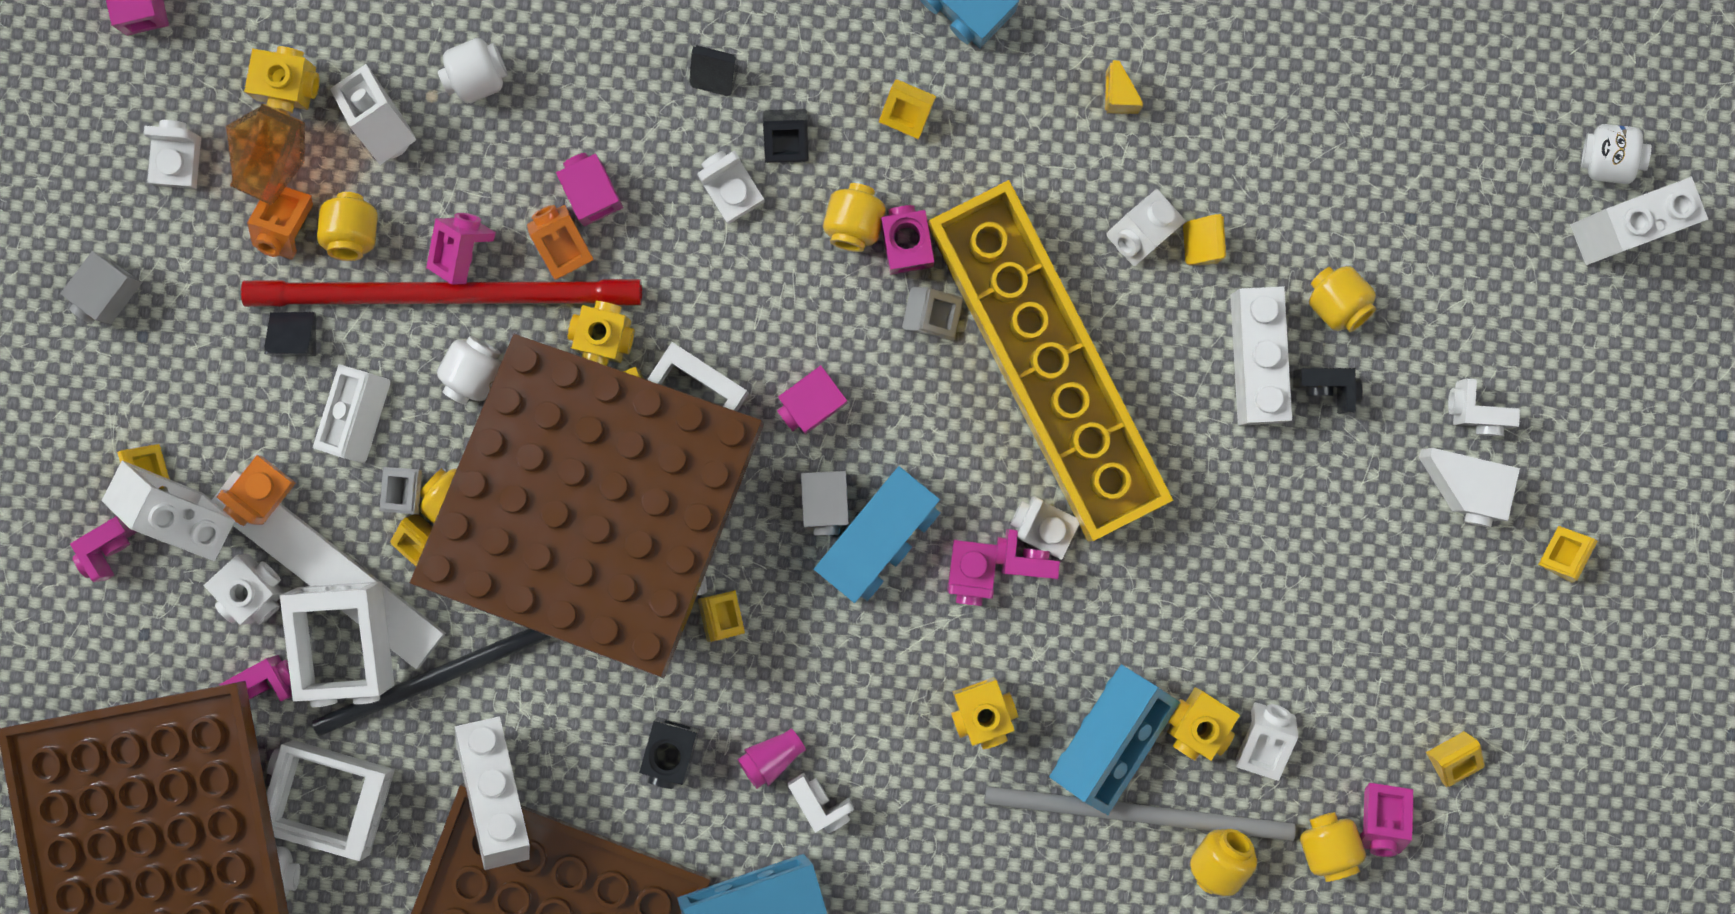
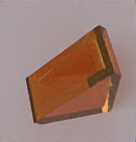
M261 104L260 107L226 125L232 172L230 186L271 205L275 203L305 162V122L269 105Z

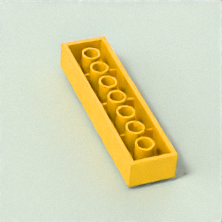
M1010 180L930 219L928 223L929 232L1074 516L1077 518L1087 541H1095L1173 501Z

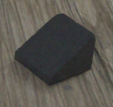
M698 45L696 47L693 46L689 77L690 86L730 96L733 92L739 68L737 58L734 54Z
M765 110L763 112L765 163L809 162L807 110Z
M270 312L264 354L271 357L316 356V312Z

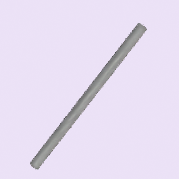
M986 786L984 804L1205 831L1234 829L1246 836L1294 841L1296 831L1295 823L1117 802L1107 816L1077 797Z

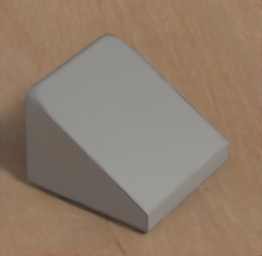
M912 287L902 328L910 332L954 341L964 298L928 287Z
M383 467L379 511L419 514L422 470Z

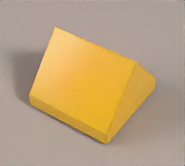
M160 444L117 452L120 463L125 461L170 479Z
M419 514L407 516L400 522L390 543L413 565L417 566L432 526Z
M1558 526L1538 565L1573 583L1578 581L1598 541Z
M736 590L697 599L707 642H714L745 633Z
M1465 731L1426 752L1445 787L1456 784L1485 766L1480 743Z

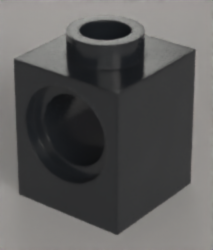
M657 717L653 721L639 773L648 775V783L658 787L673 789L675 783L683 785L687 779L700 729ZM665 743L675 745L681 755L679 764L675 766L663 765L657 756L659 746Z

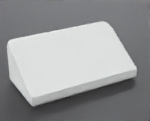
M339 364L313 448L341 458L365 463L389 390L390 380Z

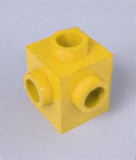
M278 46L276 52L252 48L244 92L256 101L265 102L266 108L269 110L293 114L294 108L309 109L310 99H315L317 96L320 78L316 72V67L304 58V52L284 46Z
M596 301L594 308L582 305L580 315L573 314L569 324L567 339L573 341L571 349L582 354L583 358L607 366L608 360L621 363L623 353H630L635 329L630 328L631 320L627 316L620 314L622 307L603 301ZM597 324H603L606 327V335L601 340H594L592 338L594 326Z
M995 677L952 691L959 710L952 712L951 715L959 738L968 736L972 746L981 744L983 750L1008 741L1006 734L1015 731L1011 720L1019 718L1010 692L1002 695ZM981 710H992L989 720L982 722L977 719Z
M1195 687L1186 702L1182 699L1179 700L1180 704L1168 721L1171 725L1167 733L1177 739L1172 747L1192 760L1196 761L1201 754L1212 761L1215 754L1221 756L1230 746L1235 735L1231 729L1240 715ZM1204 722V728L1197 733L1199 724Z

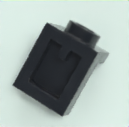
M1301 368L1293 371V388H1306V396H1333V388H1337L1338 414L1355 413L1356 405H1360L1362 402V381L1360 378H1356V368Z

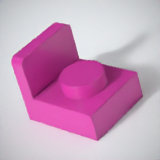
M456 213L454 218H435L426 268L452 285L466 284L469 267L472 262L474 242H493L496 232L483 225L481 218L469 213Z
M115 516L70 543L75 552L73 561L76 568L85 578L90 577L93 582L106 581L112 578L114 573L102 553H104L105 557L118 553L130 545L127 538L137 532L131 530L118 516Z
M1006 529L1005 538H997L995 564H1003L1002 573L1058 579L1060 561L1049 560L1050 551L1023 549V557H1015L1018 530Z
M953 540L947 593L957 594L956 603L982 606L983 598L993 599L997 545Z
M279 655L266 658L219 684L226 685L246 681L249 700L270 689L267 683L269 680L280 701L292 698L288 661H282Z
M1369 782L1364 792L1363 831L1360 833V838L1364 849H1370L1371 854L1380 857H1392L1400 854L1412 841L1413 789Z

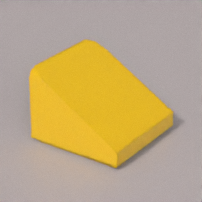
M1113 60L1106 70L1105 111H1107L1106 113L1139 114L1143 108V102L1120 60Z
M1214 214L1184 223V252L1187 265L1218 264L1226 257L1224 216L1222 214Z

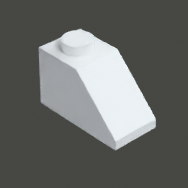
M366 64L330 88L349 127L380 165L390 158L402 155L409 145L416 141L406 120Z
M1436 448L1421 449L1420 461L1450 509L1466 514L1464 522L1491 527L1493 521H1508L1520 468Z

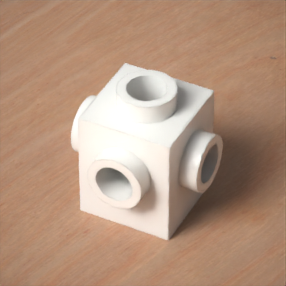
M250 554L236 555L203 585L218 601L215 604L217 611L230 623L234 624L237 621L239 625L251 624L255 621L259 625L265 622L279 609L276 601L280 599V595L285 593L278 586V583L281 581L278 574L265 562L258 564Z

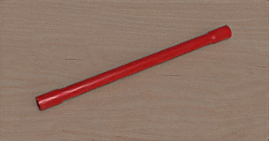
M602 279L600 281L466 282V284L452 285L449 282H286L283 280H244L241 285V300L244 307H283L291 304H595L596 301H603L618 306H641L642 281L641 279Z

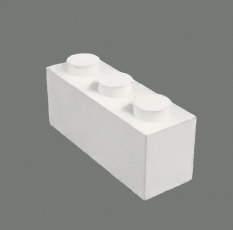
M1284 286L1238 289L1230 295L1238 426L1280 424L1292 421Z
M500 716L455 726L456 746L484 870L529 860L530 844Z

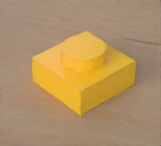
M895 79L879 123L919 139L936 96Z

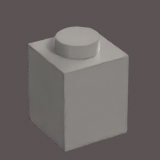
M92 251L60 294L73 303L69 310L89 324H93L95 320L112 324L143 282L108 256Z
M846 471L801 473L804 527H813L814 535L840 534V525H849Z

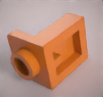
M270 181L247 222L252 245L265 255L271 257L282 256L292 260L297 253L295 238L313 206L312 196Z
M549 205L532 215L533 221L527 224L529 235L554 280L594 260L566 205L558 208L555 205Z
M256 455L229 490H221L216 497L226 505L223 511L242 526H245L247 523L263 525L296 482L263 456Z

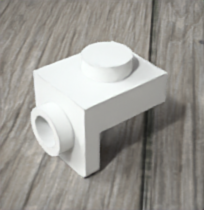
M1156 189L1129 211L1106 235L1116 246L1117 250L1133 266H1136L1183 225L1186 220L1162 193Z
M1476 379L1459 380L1456 382L1455 388L1450 390L1448 411L1450 415H1454L1453 425L1476 427V435L1504 436V429L1519 427L1520 409L1475 406Z

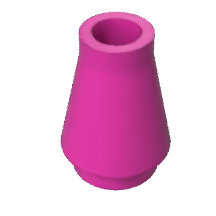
M791 728L783 734L744 749L746 754L738 758L737 761L756 789L764 784L769 787L798 755L806 751V748Z

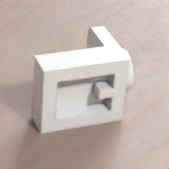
M160 120L159 127L144 126V136L151 139L147 183L152 186L197 189L201 137L188 130L186 123L179 121Z
M724 151L717 152L701 164L704 169L698 172L697 175L727 224L732 223L765 202L741 163L736 151H732L727 155Z
M1035 496L1031 498L1029 504L1021 501L1010 525L1017 528V539L1040 550L1050 551V555L1062 560L1079 526V522L1076 517L1043 502L1042 499Z
M1255 702L1251 709V725L1236 757V767L1279 781L1298 740L1296 716L1279 705L1269 704L1266 706Z
M802 773L789 781L788 787L815 833L825 828L827 833H831L850 821L848 813L854 810V805L850 798L825 810L823 804L829 802V799L817 778L809 781L805 773Z

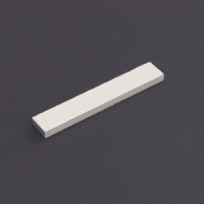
M234 471L212 499L222 510L226 505L216 496L221 490H229L242 474L240 471ZM281 503L263 525L247 523L245 526H242L237 522L233 524L235 528L309 586L379 581ZM382 583L390 649L415 669H418L446 633ZM357 608L340 609L359 624Z

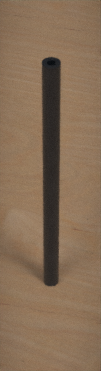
M529 628L396 684L381 694L379 701L368 704L352 703L312 720L314 731L318 736H322L552 637Z

